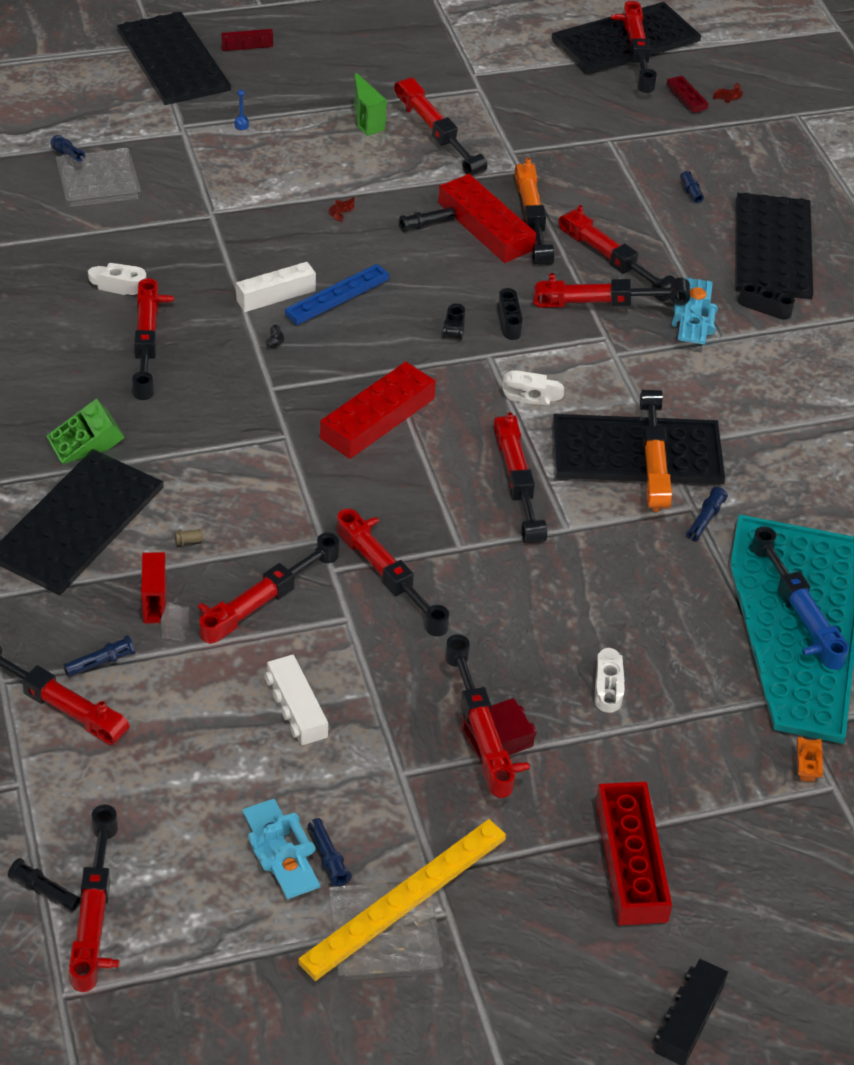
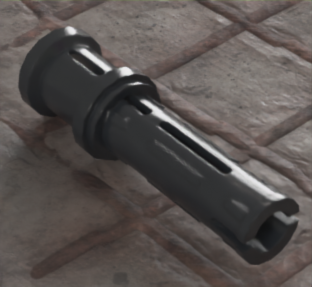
M453 207L424 214L415 212L410 216L401 215L399 216V226L402 232H407L408 229L412 228L421 229L427 224L455 219V210Z
M22 858L16 859L8 871V878L11 880L16 879L25 884V888L28 890L41 892L71 912H74L81 903L79 896L49 880L43 875L42 870L38 868L33 869L25 864V860Z

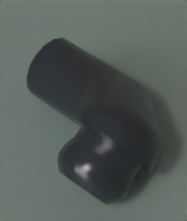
M279 325L271 326L270 331L272 334L266 340V343L270 348H274L276 345L282 344L285 338Z

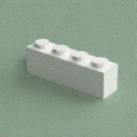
M304 262L236 282V301L243 311L247 312L316 291V273L308 262Z
M294 654L267 662L265 680L268 686L272 685L274 699L276 703L281 704L284 719L290 722L292 736L298 738L301 746L328 738V721Z

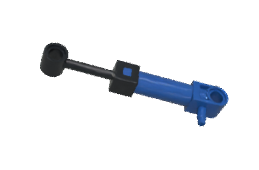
M766 526L757 528L752 542V552L760 557H769L781 576L777 589L787 606L792 605L813 638L812 645L803 648L802 653L804 655L817 653L822 663L829 669L837 670L842 668L849 651L848 643L836 625L830 626L810 595V585L801 571L789 574L774 550L776 532Z

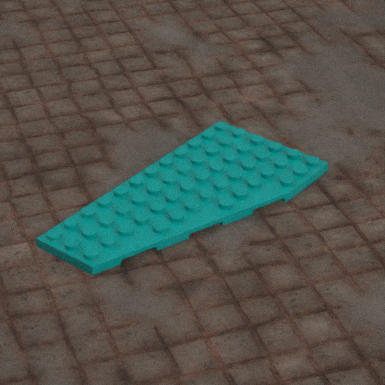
M739 514L730 569L773 730L844 744L854 667V536ZM766 526L776 532L774 550L789 574L801 571L810 585V595L830 626L836 625L848 643L849 651L842 668L837 670L829 669L822 663L817 653L813 655H804L802 653L803 648L812 645L813 638L792 605L787 606L777 589L781 576L769 557H760L752 552V542L757 528Z

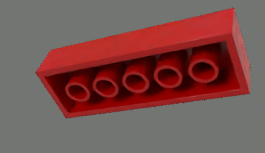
M471 174L439 185L438 204L444 209L453 207L455 219L503 263L532 252L533 245L536 242V232Z
M405 361L321 419L320 439L347 458H353L434 400L436 380Z
M647 781L598 784L596 807L618 925L668 923L672 910V901Z

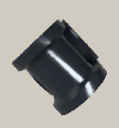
M454 303L449 305L443 327V338L449 336L463 340L465 307L462 304Z

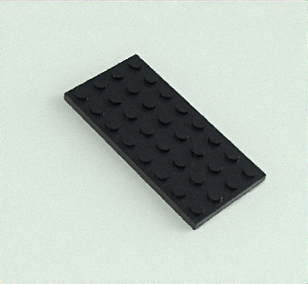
M665 2L641 8L643 28L651 48L650 56L701 41V34ZM611 17L552 33V40L587 74L632 61L628 31L625 30L622 20H612Z
M173 12L172 14L158 15L153 18L117 25L118 33L164 105L231 91V84L182 12Z
M737 192L736 292H740L743 282L750 281L790 294L794 298L812 300L811 200Z
M554 414L553 431L556 478L647 481L646 455L643 453L644 427L649 426V418ZM657 418V426L666 428L667 442L665 451L667 473L670 474V482L724 485L725 471L718 420Z
M92 449L0 540V567L60 596L164 488L163 481Z

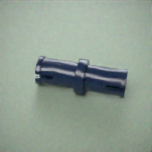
M690 171L682 172L680 178L685 185L686 192L690 194L694 203L702 202L704 196L699 189L698 182L694 180Z

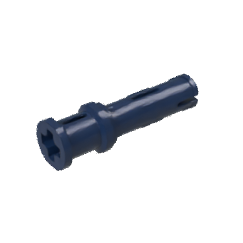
M55 135L51 139V147L62 155H69L78 162L83 161L80 157L85 158V152L73 146L72 142L63 136Z
M713 487L708 499L704 500L701 512L686 532V536L689 539L695 533L692 541L699 540L711 518L718 514L721 504L727 500L728 494L724 489Z
M126 635L120 641L112 644L110 642L106 643L101 650L63 665L67 676L71 677L108 661L115 663L117 659L129 654L135 655L136 652L130 637Z
M320 818L313 819V824L309 822L307 827L323 857L322 866L328 871L330 883L333 886H343L351 880L352 874L344 865V857L336 851L323 825V821Z

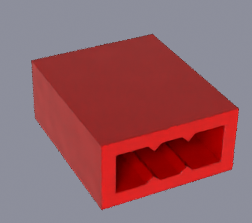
M165 552L142 553L141 596L144 624L167 623Z

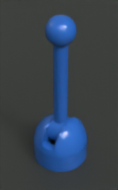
M239 90L237 94L239 96L240 115L235 118L234 126L237 130H246L249 127V121L243 115V96L245 92Z

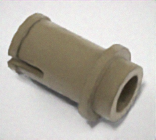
M201 528L187 531L179 529L178 532L174 533L175 543L181 547L184 544L203 542Z

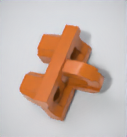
M803 737L797 738V766L800 780L813 782L815 777L822 778V739L806 740Z

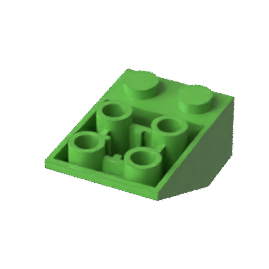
M356 73L354 107L357 126L364 134L369 136L385 130L387 101L385 97L380 95L375 88Z
M98 399L92 401L46 436L62 464L82 459L92 449L99 452L107 451L125 438L110 412Z

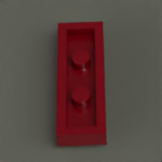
M272 29L221 33L222 51L273 47Z
M682 75L667 79L666 85L692 113L708 109L709 103Z

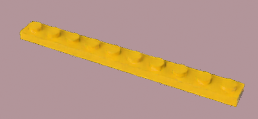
M488 819L298 958V964L314 981H317L504 842L506 834Z

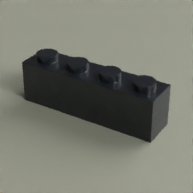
M702 959L698 960L695 967L690 966L685 980L688 982L685 987L680 986L675 997V1001L678 1002L675 1007H669L664 1019L667 1021L665 1028L659 1027L654 1041L658 1043L656 1054L679 1065H686L725 986L728 971Z

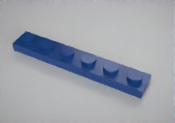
M378 264L373 265L286 308L285 315L296 325H299L389 280V273Z

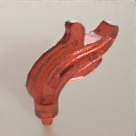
M736 83L733 90L718 89L713 94L712 99H724L726 103H730V100L741 98L743 92L740 85Z
M352 197L343 202L335 200L336 204L330 207L329 214L338 221H344V216L341 213L354 209L355 198Z

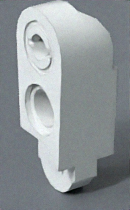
M109 263L107 267L96 266L88 270V279L92 284L98 285V290L122 295L138 294L139 282L146 279V272L144 269L136 266Z
M515 370L507 372L503 377L502 386L504 394L512 401L549 405L550 401L556 402L564 396V386L559 381L547 380V375Z
M605 648L598 653L594 701L598 709L610 713L621 708L625 690L622 655H619L615 649ZM610 698L613 702L606 703L604 699Z

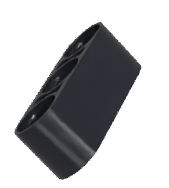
M747 281L741 284L738 303L743 307L786 320L792 316L795 298L790 294Z
M504 288L499 293L498 304L503 335L509 340H517L521 337L523 321L519 300L514 289Z

